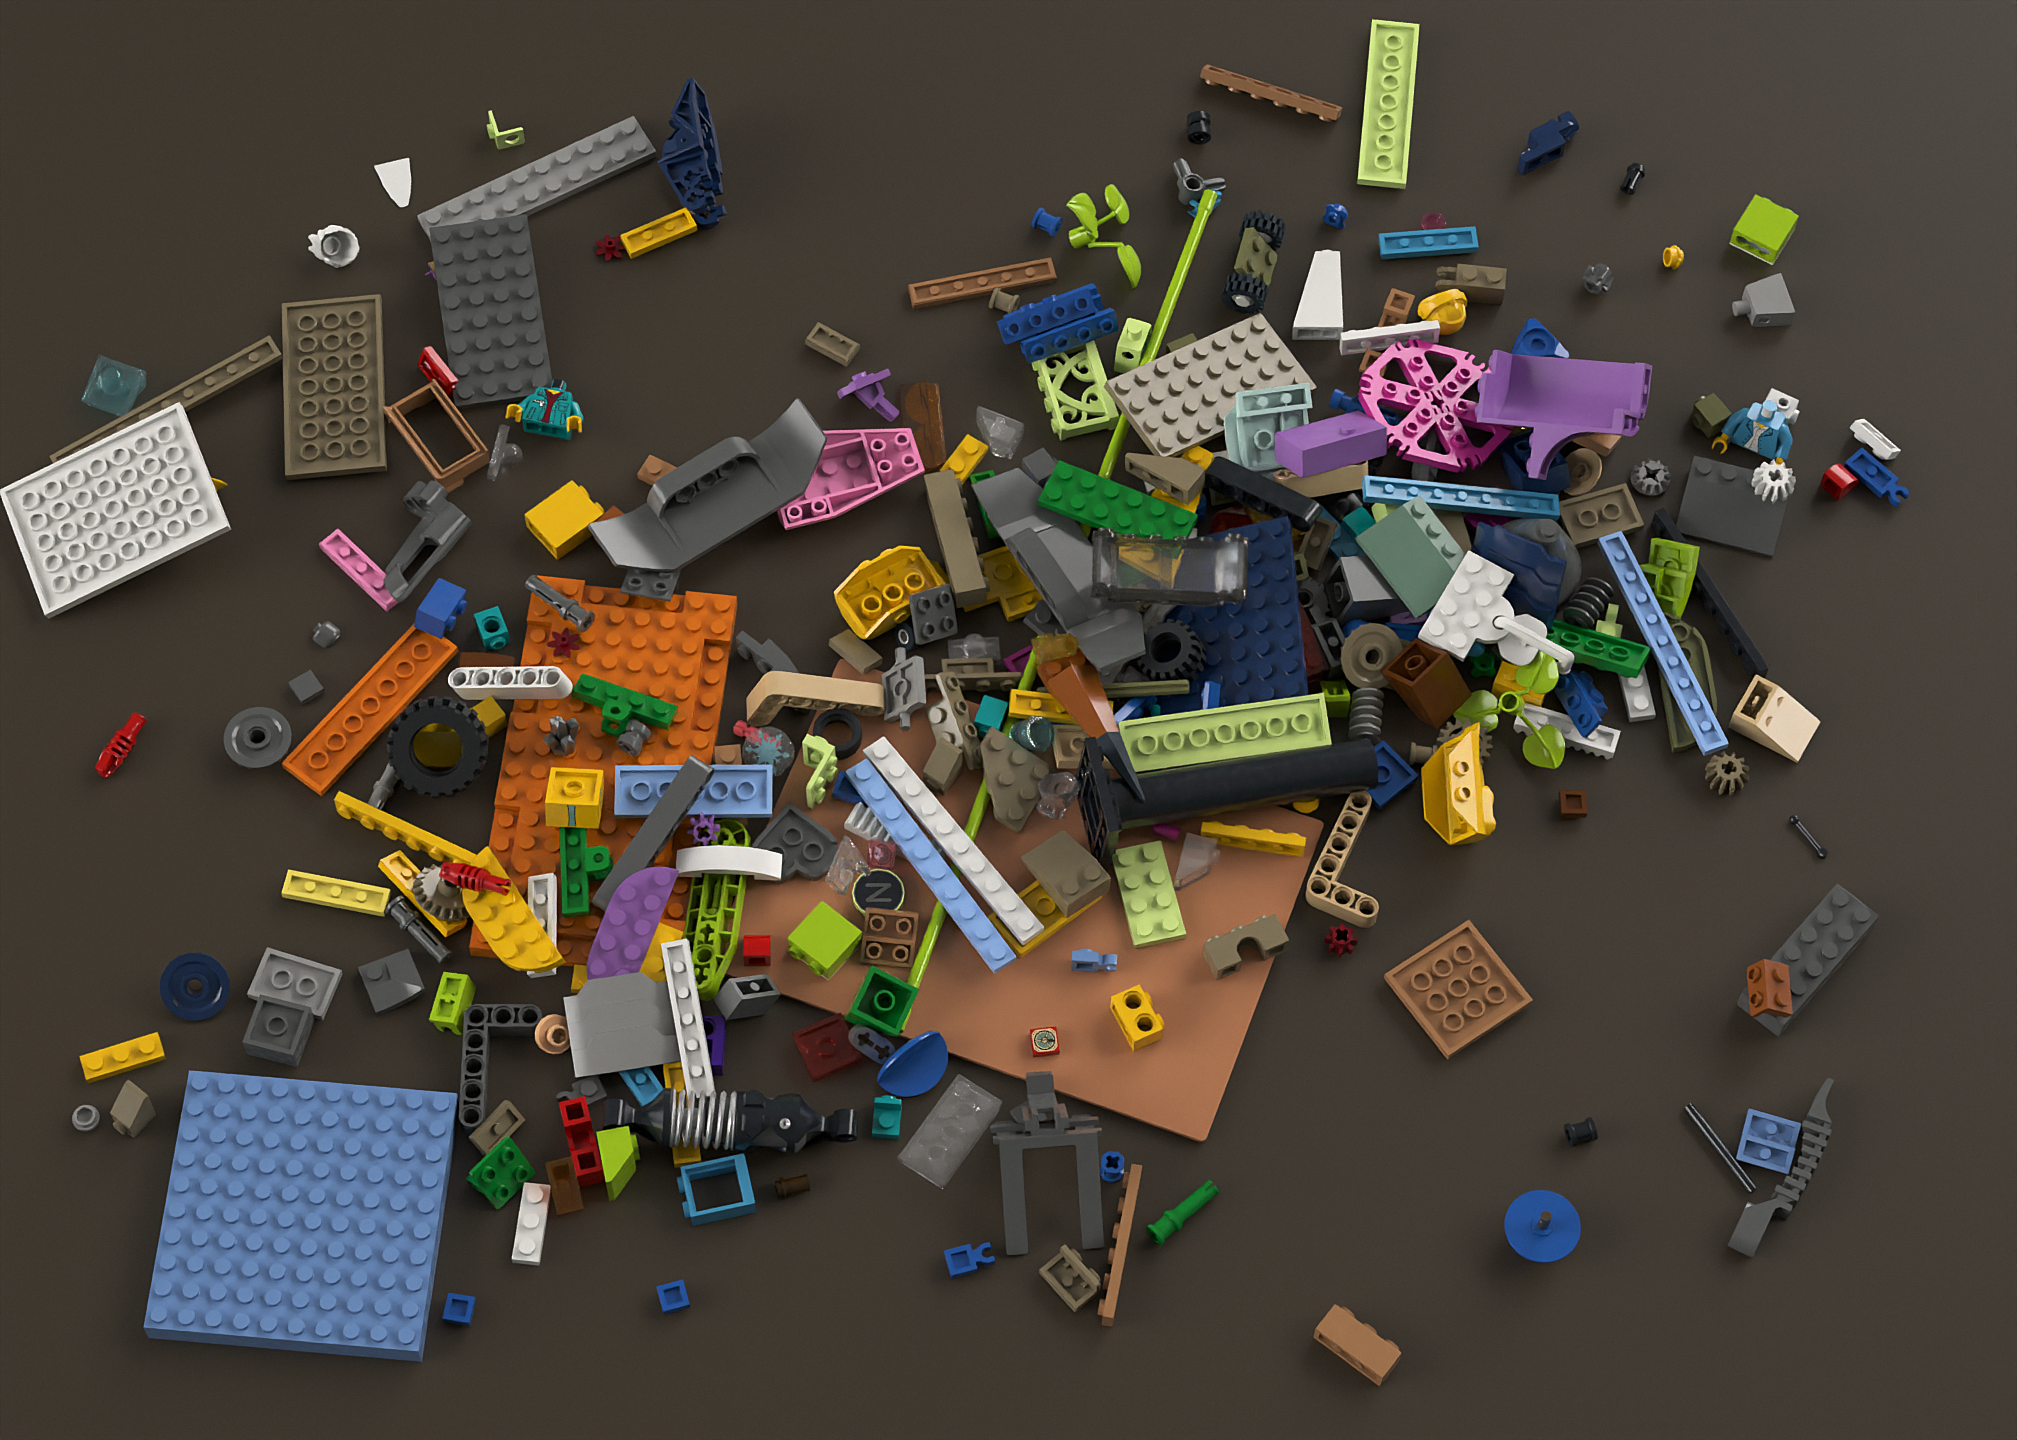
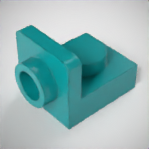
M890 1095L875 1098L872 1137L899 1139L902 1111L901 1099Z

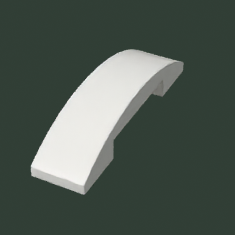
M718 845L677 850L676 869L679 870L677 876L702 877V873L754 875L755 880L781 881L782 854L741 846Z

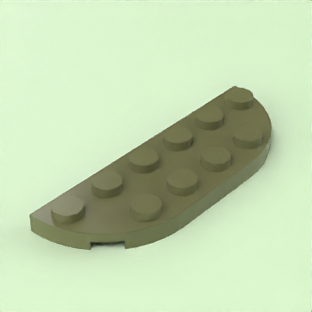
M1663 612L1716 717L1717 698L1709 653L1703 637L1695 627L1692 628L1681 621V617H1675L1671 613ZM1658 666L1672 753L1683 751L1697 745V742Z

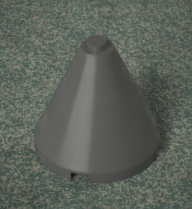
M1522 518L1501 525V527L1524 539L1541 544L1547 553L1567 562L1556 609L1563 606L1576 590L1581 577V559L1573 541L1551 519Z

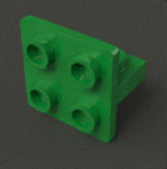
M506 1136L469 1172L470 1175L465 1180L471 1187L485 1194L494 1208L500 1209L524 1186V1182L527 1183L535 1175V1170L513 1140Z

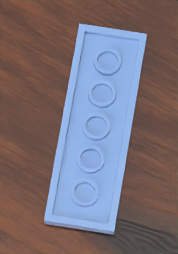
M683 765L615 766V818H648ZM709 765L715 769L714 774L685 816V818H700V814L703 812L704 817L708 818L714 815V818L772 817V765Z

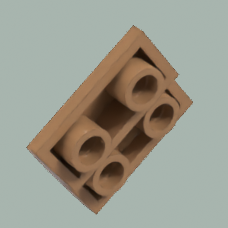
M867 907L860 962L912 968L919 913Z

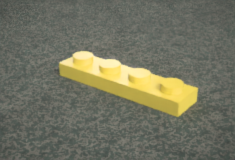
M288 870L281 894L284 898L385 917V909L389 904L391 890Z

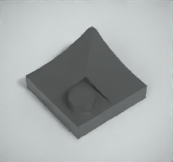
M409 949L358 967L377 1016L390 1012L426 992Z

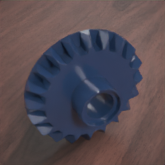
M189 952L179 955L169 962L160 978V994L164 1004L176 1016L186 1020L198 1021L214 1016L223 1008L230 993V980L227 970L211 955L208 956L201 952ZM199 980L202 988L199 990L192 989L189 981Z

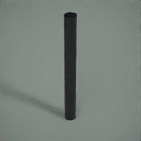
M1693 1103L1688 1104L1684 1108L1685 1112L1749 1194L1754 1192L1758 1187Z

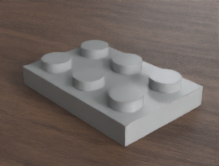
M267 947L247 995L248 998L257 1001L261 994L311 1007L314 1018L323 1021L342 977V970Z

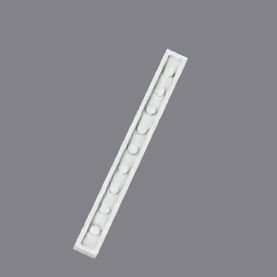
M883 736L864 749L863 755L870 761L880 776L1018 941L1025 945L1042 933L1044 926L888 740Z

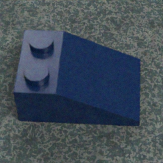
M1534 428L1510 435L1495 451L1514 490L1552 494L1570 488L1568 462L1559 452L1555 455L1549 466L1546 480L1528 477L1529 473L1527 472L1526 465L1527 460L1531 458L1532 449L1529 445V439Z

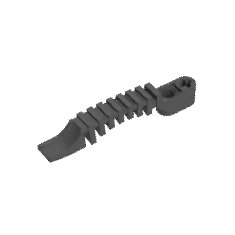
M1827 1078L1814 1099L1806 1119L1803 1121L1802 1128H1800L1798 1134L1803 1136V1140L1800 1141L1798 1146L1802 1149L1801 1153L1798 1154V1164H1795L1792 1174L1789 1177L1786 1176L1785 1183L1782 1186H1776L1775 1192L1770 1198L1772 1200L1757 1205L1749 1201L1747 1202L1728 1243V1247L1753 1258L1771 1217L1777 1215L1787 1220L1791 1210L1795 1208L1798 1199H1800L1821 1159L1832 1132L1830 1129L1832 1120L1826 1111V1098L1834 1082L1833 1079Z

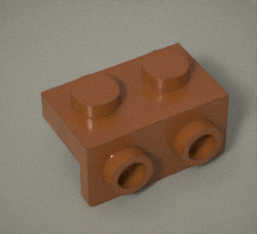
M1762 959L1747 968L1750 1015L1757 1017L1763 1013H1768L1784 1018L1793 1015L1789 965Z

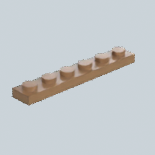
M1210 65L1204 66L1200 75L1210 85L1219 86V84L1228 86L1230 91L1236 93L1245 91L1251 93V97L1258 100L1267 98L1273 100V104L1280 107H1287L1289 105L1295 107L1296 111L1302 114L1309 115L1310 112L1318 114L1319 119L1328 122L1337 120L1343 108Z
M1132 1164L1130 1173H1124L1122 1188L1127 1189L1125 1198L1120 1197L1117 1213L1122 1214L1121 1222H1115L1112 1238L1117 1239L1116 1248L1110 1247L1107 1264H1112L1111 1274L1105 1273L1103 1289L1107 1290L1106 1299H1100L1098 1315L1102 1316V1325L1113 1326L1142 1165Z

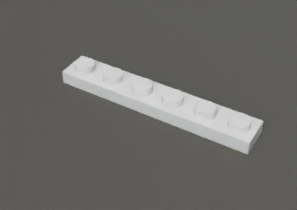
M686 938L662 943L661 948L688 1100L693 1089L696 1091L697 1100L700 1099V1093L703 1090L706 1092L707 1098H710V1094L713 1090L715 1091L689 940Z

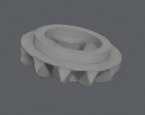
M1648 458L1642 462L1639 460L1637 465L1632 468L1630 479L1637 491L1645 495L1654 496L1663 493L1669 487L1671 474L1668 472V467L1663 466L1660 460L1651 461ZM1647 472H1649L1650 474L1655 473V480H1653L1652 478L1647 479Z

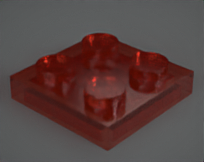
M841 1012L792 1033V1038L813 1082L862 1062L859 1050L849 1041L850 1031Z

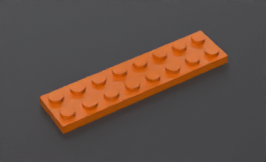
M413 624L282 762L283 768L322 797L459 652L458 647L444 636L440 639L415 628Z

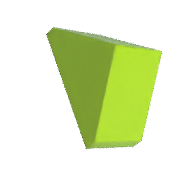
M1345 680L1319 681V693H1324L1327 717H1347L1350 694Z

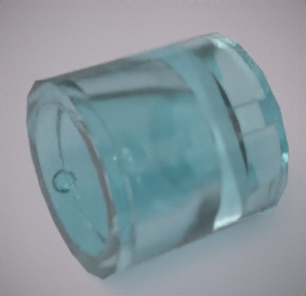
M1031 715L1029 719L1016 722L1010 730V739L1029 752L1046 751L1054 741V728L1045 717H1034Z

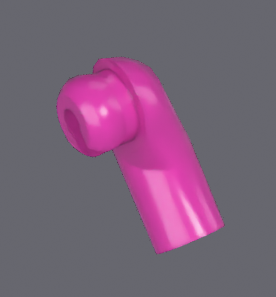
M1167 823L1151 825L1156 835L1175 841L1178 840L1180 828L1167 825Z

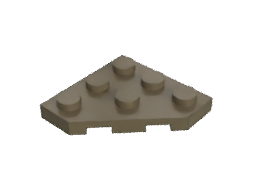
M991 727L978 746L977 753L979 760H982L985 772L983 776L988 794H991L995 820L1017 834L1022 829L1056 769L994 727Z

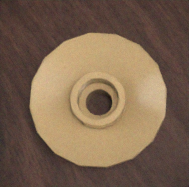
M1581 448L1571 452L1565 458L1568 462L1570 488L1563 491L1572 496L1589 492L1596 485L1602 470L1601 459L1598 454L1588 448Z

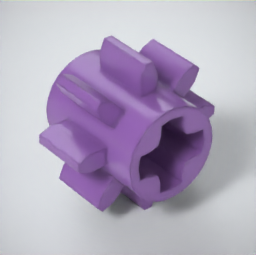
M701 812L699 819H690V823L694 827L689 828L687 834H694V844L700 841L703 842L704 846H707L710 839L717 841V835L713 831L720 830V825H714V815L708 818L704 817L703 812ZM705 825L709 827L708 832H699L700 827L703 828Z

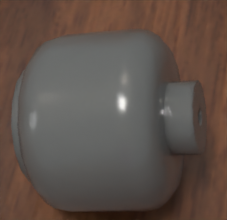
M326 621L323 624L318 623L313 629L315 632L313 641L323 648L331 647L340 637L339 628L330 621Z

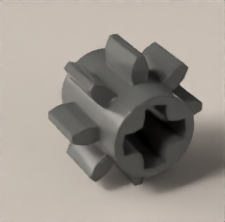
M1600 263L1596 264L1595 267L1589 265L1582 278L1585 281V288L1594 294L1600 293L1601 290L1607 293L1614 279L1611 276L1612 271L1610 268Z

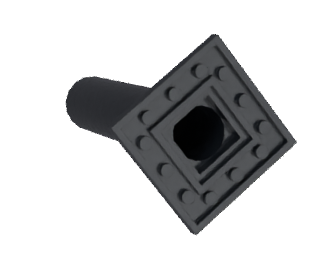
M1096 737L1085 738L1074 781V789L1090 852L1108 873L1109 867L1113 864L1112 856L1116 854L1115 845L1119 843L1118 834L1122 830L1375 790L1378 786V763L1371 741L1364 738L1333 743L1331 745L1136 774L1145 798L1144 804H1141L1121 777L1110 778L1109 770L1103 768L1104 753L1102 746L1097 745Z

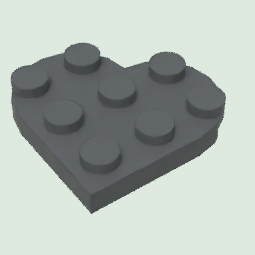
M790 802L757 837L751 847L782 854L781 881L767 880L777 885L784 883L785 880H789L795 874L809 878L812 881H818L835 869L840 856L836 838Z

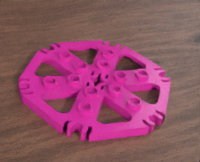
M1408 339L1405 345L1406 348L1402 346L1400 341L1396 345L1393 343L1362 374L1359 386L1364 387H1361L1358 392V400L1366 415L1387 427V439H1389L1387 449L1392 445H1396L1399 448L1397 456H1401L1404 451L1406 452L1402 458L1404 460L1456 473L1459 471L1464 472L1467 464L1471 466L1472 470H1475L1477 465L1480 468L1510 436L1513 428L1511 426L1478 423L1475 417L1477 403L1461 399L1482 378L1485 364L1482 363L1480 366H1475L1472 363L1475 358L1474 355L1465 360L1469 352L1414 339V341ZM1432 353L1451 358L1456 362V366L1439 383L1424 354ZM1391 360H1395L1398 362L1410 385L1386 380L1380 376V371ZM1489 367L1486 371H1484L1486 373H1491ZM1377 404L1409 411L1410 413L1399 425L1391 426L1385 421ZM1462 425L1492 432L1494 436L1484 447L1477 448L1472 445ZM1433 428L1447 455L1423 450L1417 443Z

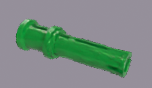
M1207 1180L1205 1184L1175 1209L1166 1210L1162 1213L1163 1217L1153 1225L1149 1224L1146 1227V1232L1152 1241L1162 1246L1165 1243V1239L1174 1231L1179 1232L1185 1220L1215 1195L1219 1194L1216 1185L1211 1188L1213 1182Z

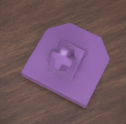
M889 369L869 375L865 371L852 377L853 381L848 386L837 392L840 399L854 394L869 409L875 408L889 422H892L899 415V410L883 397L885 393L880 384L891 376Z

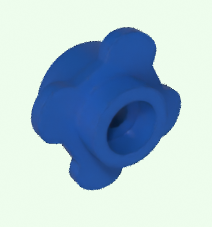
M1328 204L1325 207L1326 214L1322 217L1323 221L1336 226L1338 229H1343L1345 227L1344 220L1348 217L1347 210L1340 204Z

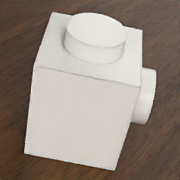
M1772 388L1766 400H1771L1777 404L1776 411L1786 416L1785 425L1788 426L1789 423L1794 425L1800 411L1796 410L1799 400Z

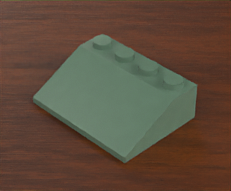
M1421 496L1403 504L1355 538L1416 619L1434 609L1466 555Z

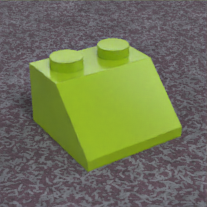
M629 1126L596 1132L609 1201L617 1198L637 1170L635 1161L640 1160L636 1134L630 1135Z

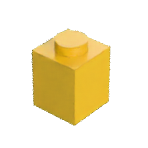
M492 696L473 707L478 713V719L480 721L483 720L486 727L485 733L488 735V738L508 726L506 714Z

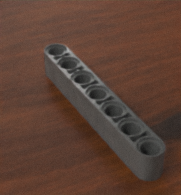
M693 755L687 759L596 892L592 904L606 912L614 892L626 878L640 870L651 868L712 778L715 771L714 768Z

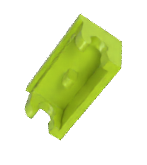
M443 972L429 1021L433 1022L437 1029L442 1032L447 1027L453 1033L463 1035L464 1014L466 1009L472 1005L477 988L468 975Z

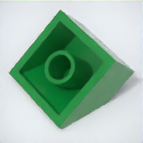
M871 966L865 973L844 1019L855 1025H867L877 1033L897 1037L919 989Z

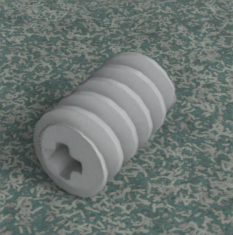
M1361 688L1353 692L1348 738L1351 741L1367 738L1373 746L1379 743L1380 738L1377 736L1381 734L1379 727L1382 724L1380 717L1383 715L1381 710L1384 705L1382 701L1384 698L1383 691L1376 688Z

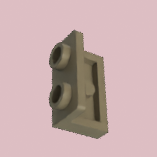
M1063 1245L1060 1248V1253L1039 1269V1273L1070 1308L1077 1312L1100 1293L1101 1279L1092 1268L1087 1269L1084 1266L1082 1257L1075 1249L1072 1248L1070 1250L1066 1245Z

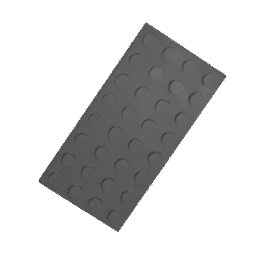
M527 214L429 228L449 368L458 379V383L454 385L456 388L453 389L455 407L461 410L523 401L530 394H534L538 387L551 388L552 375Z

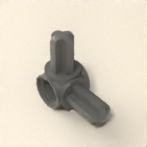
M1182 158L1173 163V168L1178 177V198L1184 205L1192 206L1189 204L1190 200L1198 202L1206 189H1217L1221 192L1226 188L1223 178L1204 180L1199 175L1191 173L1187 161Z

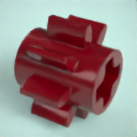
M1343 923L1337 928L1330 926V935L1325 936L1324 943L1330 944L1328 953L1334 952L1338 954L1339 958L1345 953L1351 955L1353 953L1352 946L1357 945L1358 938L1352 937L1354 928L1349 929Z

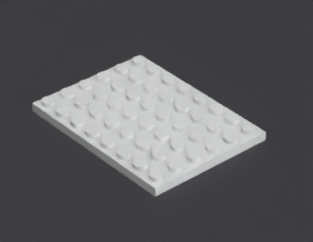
M180 402L0 489L2 501L44 615L48 619L231 530L189 420Z

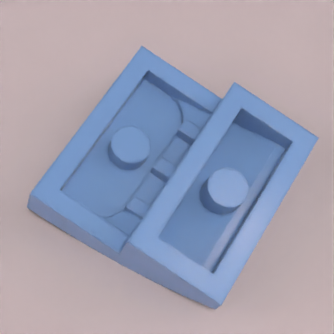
M1749 1108L1736 1160L1788 1175L1801 1123Z

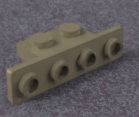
M992 658L941 659V672H954L959 681L961 692L964 690L985 692L994 689L1011 691V689H1018L1022 679L1021 672L994 673ZM936 674L924 675L926 693L940 691L935 677Z
M954 672L938 673L935 677L943 699L924 708L936 742L943 737L959 749H962L970 771L984 769L982 760H979L977 748L980 745L977 730L969 715L968 705L964 701L959 681Z

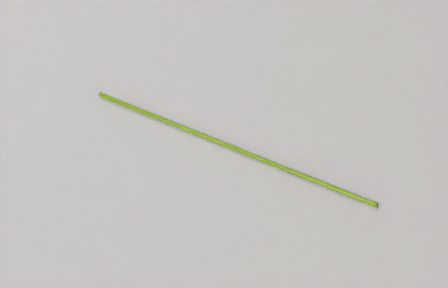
M1206 189L1203 192L1197 209L1198 212L1139 367L1156 358L1206 222L1212 213L1218 197L1217 193L1213 190ZM1121 413L1098 476L1108 480L1111 478L1131 425L1123 413ZM1080 522L1079 527L1088 539L1092 526ZM1039 634L1017 690L1031 691L1037 675V665L1041 664L1048 642ZM1008 713L1001 733L1013 739L1020 718L1008 717ZM985 779L982 781L964 832L972 842L975 840L991 794H988ZM952 862L950 869L960 880L962 872ZM939 900L936 903L907 980L908 984L918 989L947 914L946 909ZM911 1009L899 1033L904 1032L909 1016L911 1014Z

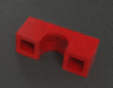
M585 1096L559 1102L579 1188L604 1182V1171Z

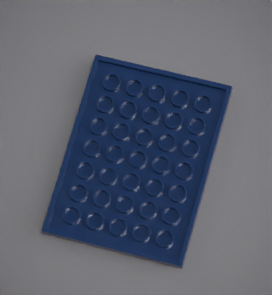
M1288 516L1188 539L1181 557L1179 569L1176 572L1173 588L1171 589L1155 579L1146 583V587L1153 593V602L1166 593L1175 591L1181 593L1180 603L1165 616L1164 623L1167 622V619H1173L1175 623L1177 620H1180L1185 625H1189L1206 649L1204 655L1207 657L1206 663H1202L1204 666L1203 672H1198L1197 674L1199 678L1196 681L1192 679L1189 682L1191 684L1189 685V693L1156 695V704L1160 706L1161 716L1203 710L1201 694L1206 681L1221 684L1219 708L1308 695L1291 521ZM1175 647L1167 651L1161 663L1170 662L1175 659L1181 647Z

